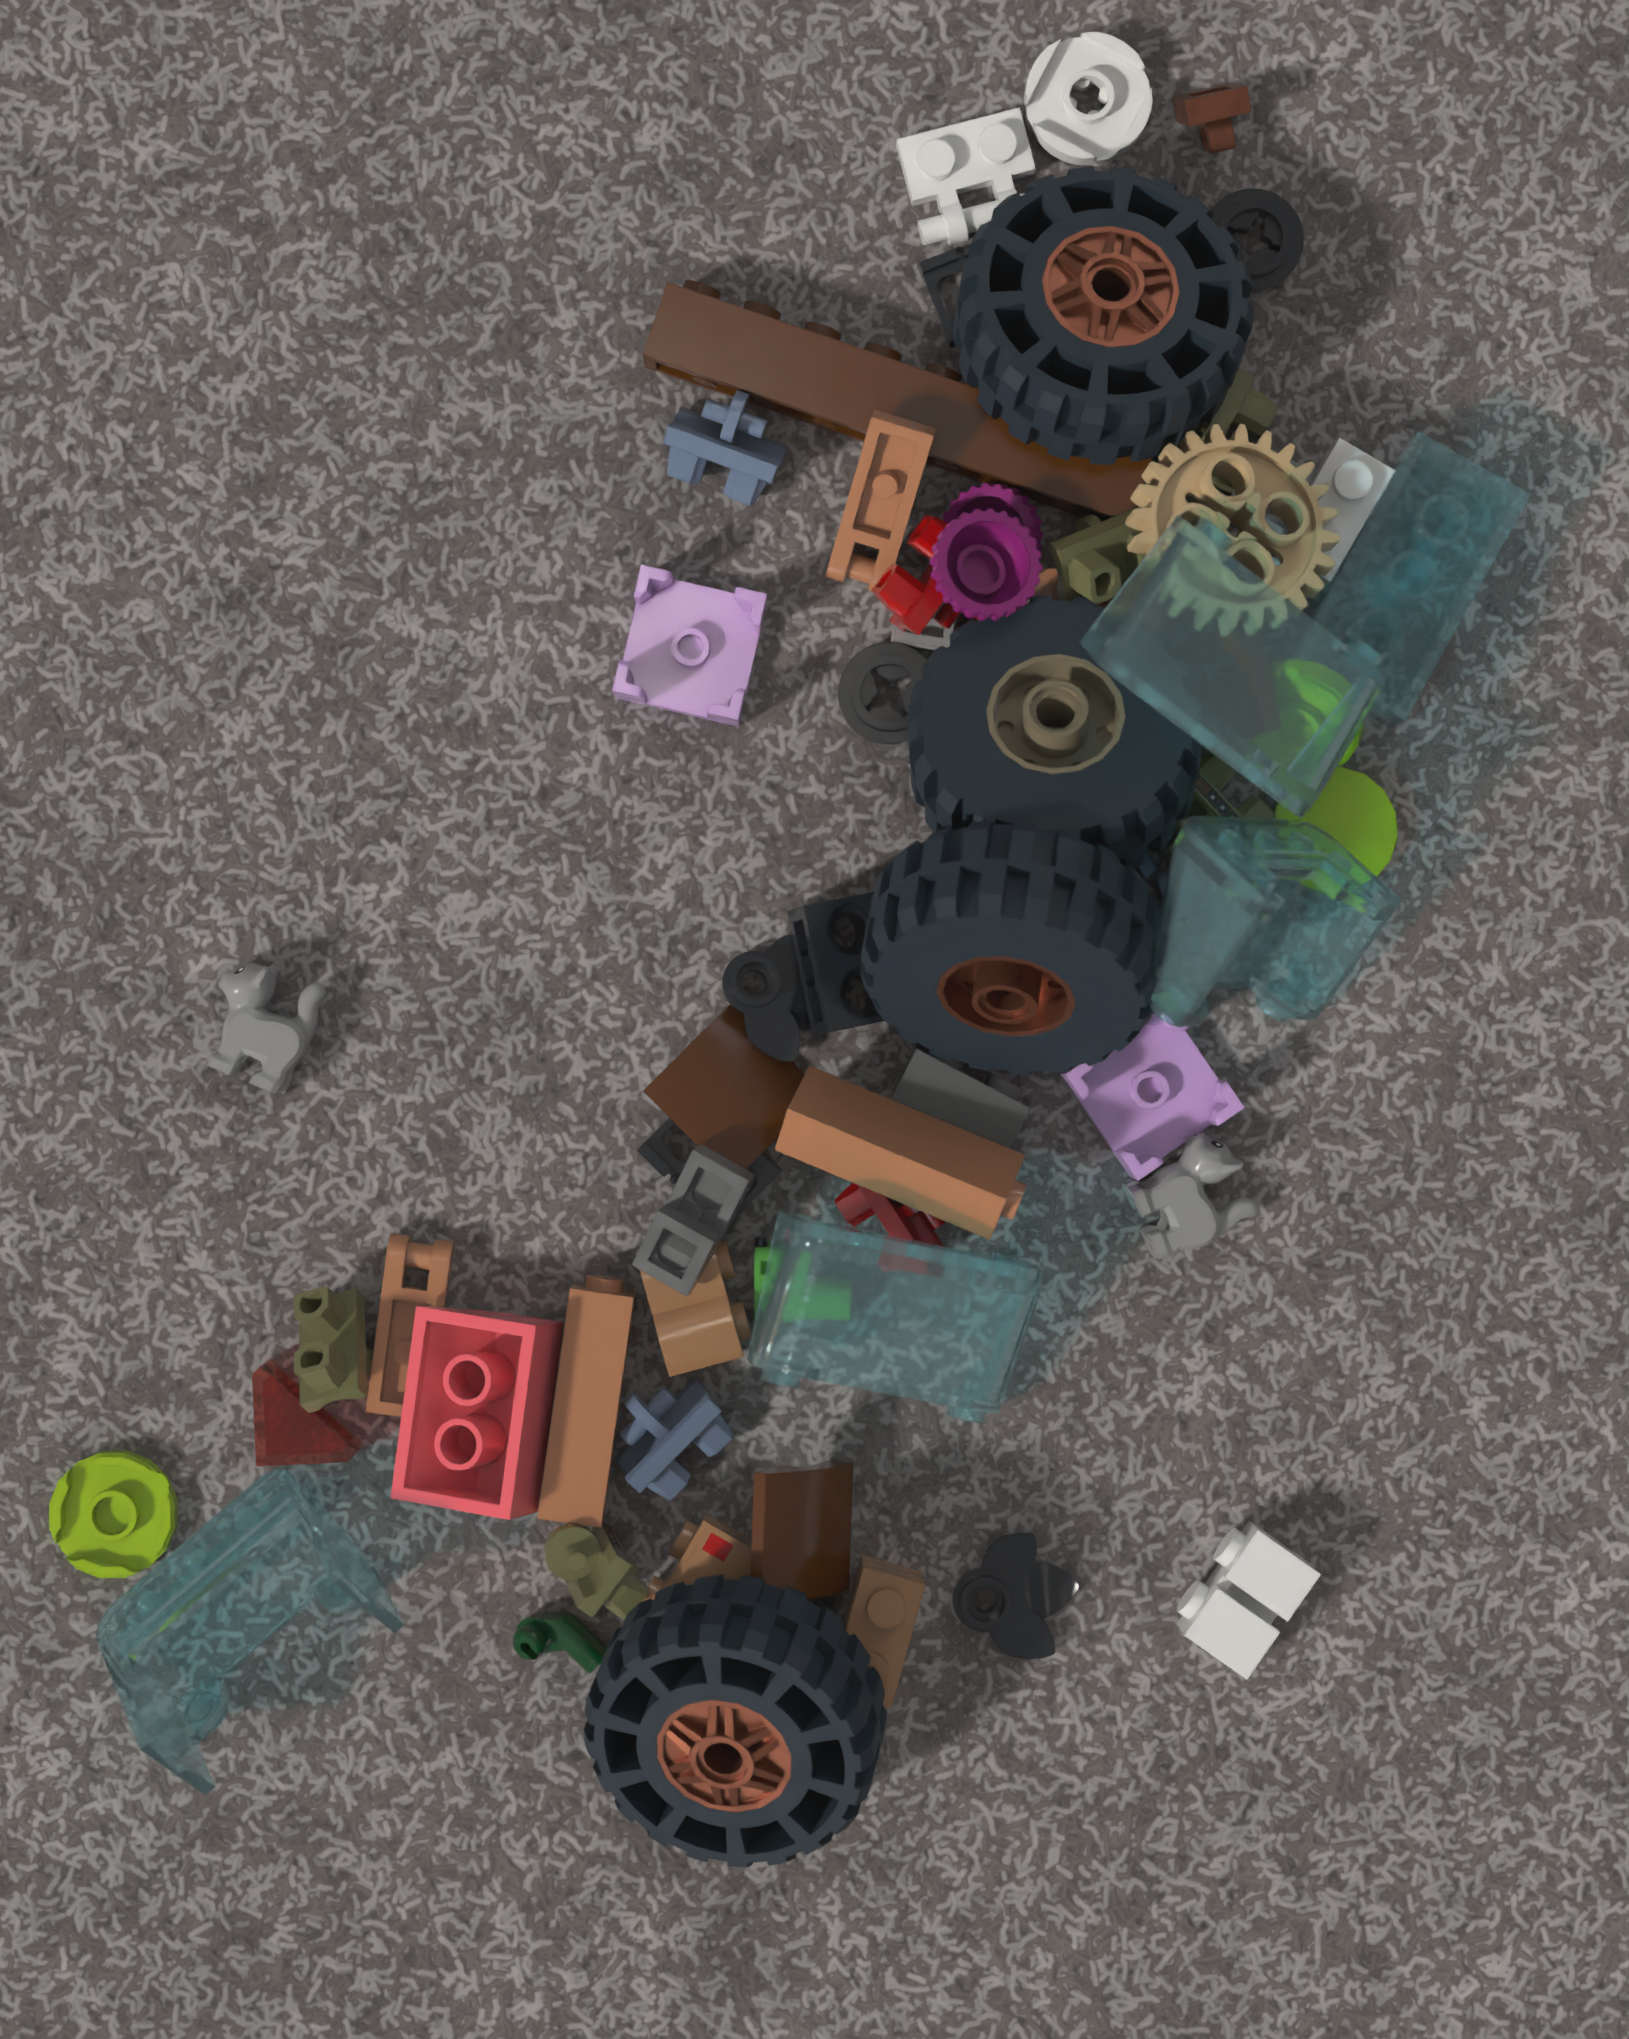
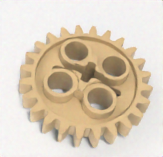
M1214 424L1205 435L1204 443L1193 430L1189 431L1180 442L1181 450L1169 443L1158 456L1160 463L1151 461L1141 475L1147 484H1139L1131 494L1130 500L1141 508L1132 510L1125 521V525L1142 531V533L1134 536L1128 544L1127 550L1128 552L1147 555V559L1135 573L1137 577L1156 575L1159 583L1154 587L1150 597L1154 600L1170 593L1175 598L1170 612V616L1173 618L1180 615L1187 607L1194 610L1193 623L1195 630L1199 631L1210 617L1217 618L1218 631L1222 637L1227 636L1234 628L1237 620L1240 621L1247 637L1253 636L1261 627L1262 619L1272 630L1277 629L1286 620V612L1294 617L1302 612L1308 605L1305 597L1313 599L1325 586L1318 576H1326L1335 566L1336 561L1324 552L1331 551L1340 541V535L1325 530L1323 527L1331 523L1338 515V510L1330 507H1319L1318 501L1330 487L1328 484L1313 486L1308 484L1306 478L1312 472L1315 464L1311 461L1295 468L1290 463L1295 450V445L1292 443L1285 446L1278 454L1270 450L1272 442L1270 431L1266 430L1255 444L1249 442L1248 432L1244 424H1240L1229 440H1226L1219 424ZM1212 476L1226 479L1233 486L1235 496H1226L1220 493L1213 485ZM1185 496H1192L1194 503H1188ZM1265 514L1279 517L1285 523L1288 535L1274 532L1268 526ZM1229 524L1234 525L1239 530L1236 537L1226 531ZM1176 526H1186L1192 529L1198 535L1201 546L1193 547L1185 544L1179 538ZM1272 557H1277L1280 565H1275ZM1230 564H1239L1245 567L1251 573L1254 585H1244L1238 582L1232 575Z

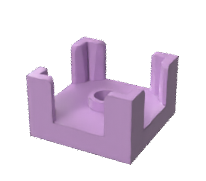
M641 565L634 592L636 605L623 661L619 660L612 687L615 698L739 727L766 612L767 594L740 587L735 588V593L676 580L670 571Z
M1163 1001L1157 1005L1150 1020L1140 1030V1033L1120 1052L1114 1049L1105 1060L1091 1066L1084 1063L1074 1066L1071 1071L1059 1073L1131 1178L1138 1181L1164 1163L1162 1158L1185 1143L1189 1136L1201 1132L1211 1124L1218 1126L1245 1108L1226 1081L1218 1079L1185 1031L1189 1028V1025L1172 1001Z

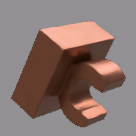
M1233 82L1172 97L1177 123L1189 127L1198 125L1203 151L1209 150V153L1212 154L1236 148L1230 117L1252 112L1248 86Z

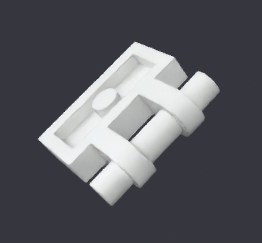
M1020 107L896 140V148L911 205L915 206L934 200L938 204L940 215L917 221L923 246L947 240L949 245L968 241V234L977 232L982 224L991 221L995 207L1009 195L1017 193L1013 180L1034 175L1036 170ZM992 186L995 201L962 209L958 194Z

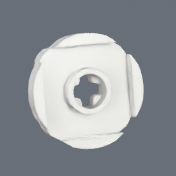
M1085 32L1081 33L1080 37L1068 38L1061 43V39L1049 45L1038 56L1030 70L1024 92L1025 122L1029 131L1034 134L1037 142L1057 159L1075 165L1105 166L1112 162L1114 158L1127 152L1140 138L1152 110V88L1150 89L1149 80L1144 72L1145 66L1138 53L1119 38L1106 33ZM1089 84H1092L1100 89L1098 100L1105 107L1099 112L1097 110H1090L1088 114H1084L1076 109L1077 101L1070 97V93L1073 89L1084 92Z

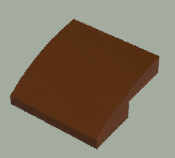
M729 1005L643 1092L697 1146L702 1144L747 1169L779 1137L787 1109L805 1073L794 1062L777 1060L757 1049L746 1035L744 1014Z
M826 1461L808 1467L780 1465L754 1472L750 1576L764 1578L765 1584L784 1590L786 1585L806 1594V1599L823 1597L849 1589L854 1462Z

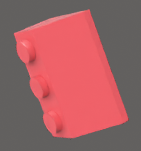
M416 1306L390 1498L507 1520L538 1512L563 1322L506 1312Z

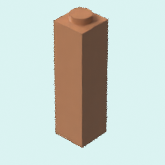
M810 1065L787 1109L775 1150L989 1240H991L1000 1216L1013 1221L1027 1187V1184L1015 1180L1024 1160V1154Z
M588 1274L586 1275L585 1285L573 1284L570 1288L537 1519L577 1523L600 1528L603 1524L636 1292L623 1290V1279Z

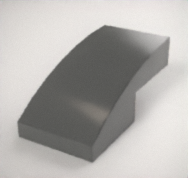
M699 1144L692 1150L666 1205L658 1210L632 1266L688 1297L721 1243L756 1174Z

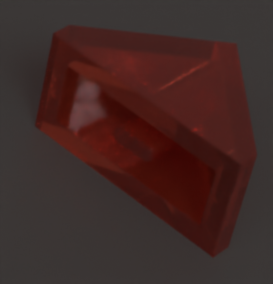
M271 1359L262 1364L253 1373L256 1467L348 1462L364 1445L323 1407L311 1413H308L301 1407L299 1385Z

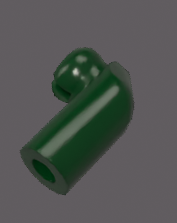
M566 1611L531 1614L520 1621L517 1631L513 1636L514 1650L522 1658L535 1660L541 1653L565 1650L588 1674L601 1664L607 1650V1646L574 1614Z

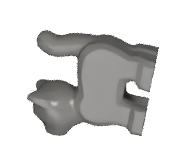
M248 963L236 970H226L220 981V989L226 995L229 1011L223 1023L221 1043L218 1050L211 1054L207 1066L235 1076L236 1073H240L246 1058L251 1056L261 1062L262 1069L253 1073L249 1084L274 1094H286L295 1077L294 1069L307 1054L311 1045V1040L318 1023V1005L326 996V989L322 984L316 982L306 986L301 991L298 1000L297 1014L294 1018L268 1012L265 1009L274 996L278 975L277 966L271 965L267 967Z
M1204 1132L1195 1133L1186 1139L1184 1152L1177 1162L1161 1167L1146 1179L1138 1181L1129 1178L1121 1182L1129 1204L1133 1210H1138L1142 1218L1157 1210L1160 1211L1161 1217L1157 1225H1148L1140 1229L1148 1250L1155 1259L1166 1258L1179 1250L1204 1247L1213 1242L1215 1238L1231 1230L1240 1220L1247 1217H1255L1258 1213V1203L1253 1198L1248 1197L1232 1200L1221 1210L1216 1211L1204 1192V1185L1219 1183L1231 1174L1239 1171L1244 1165L1243 1161L1234 1158L1231 1150L1223 1141L1210 1138Z

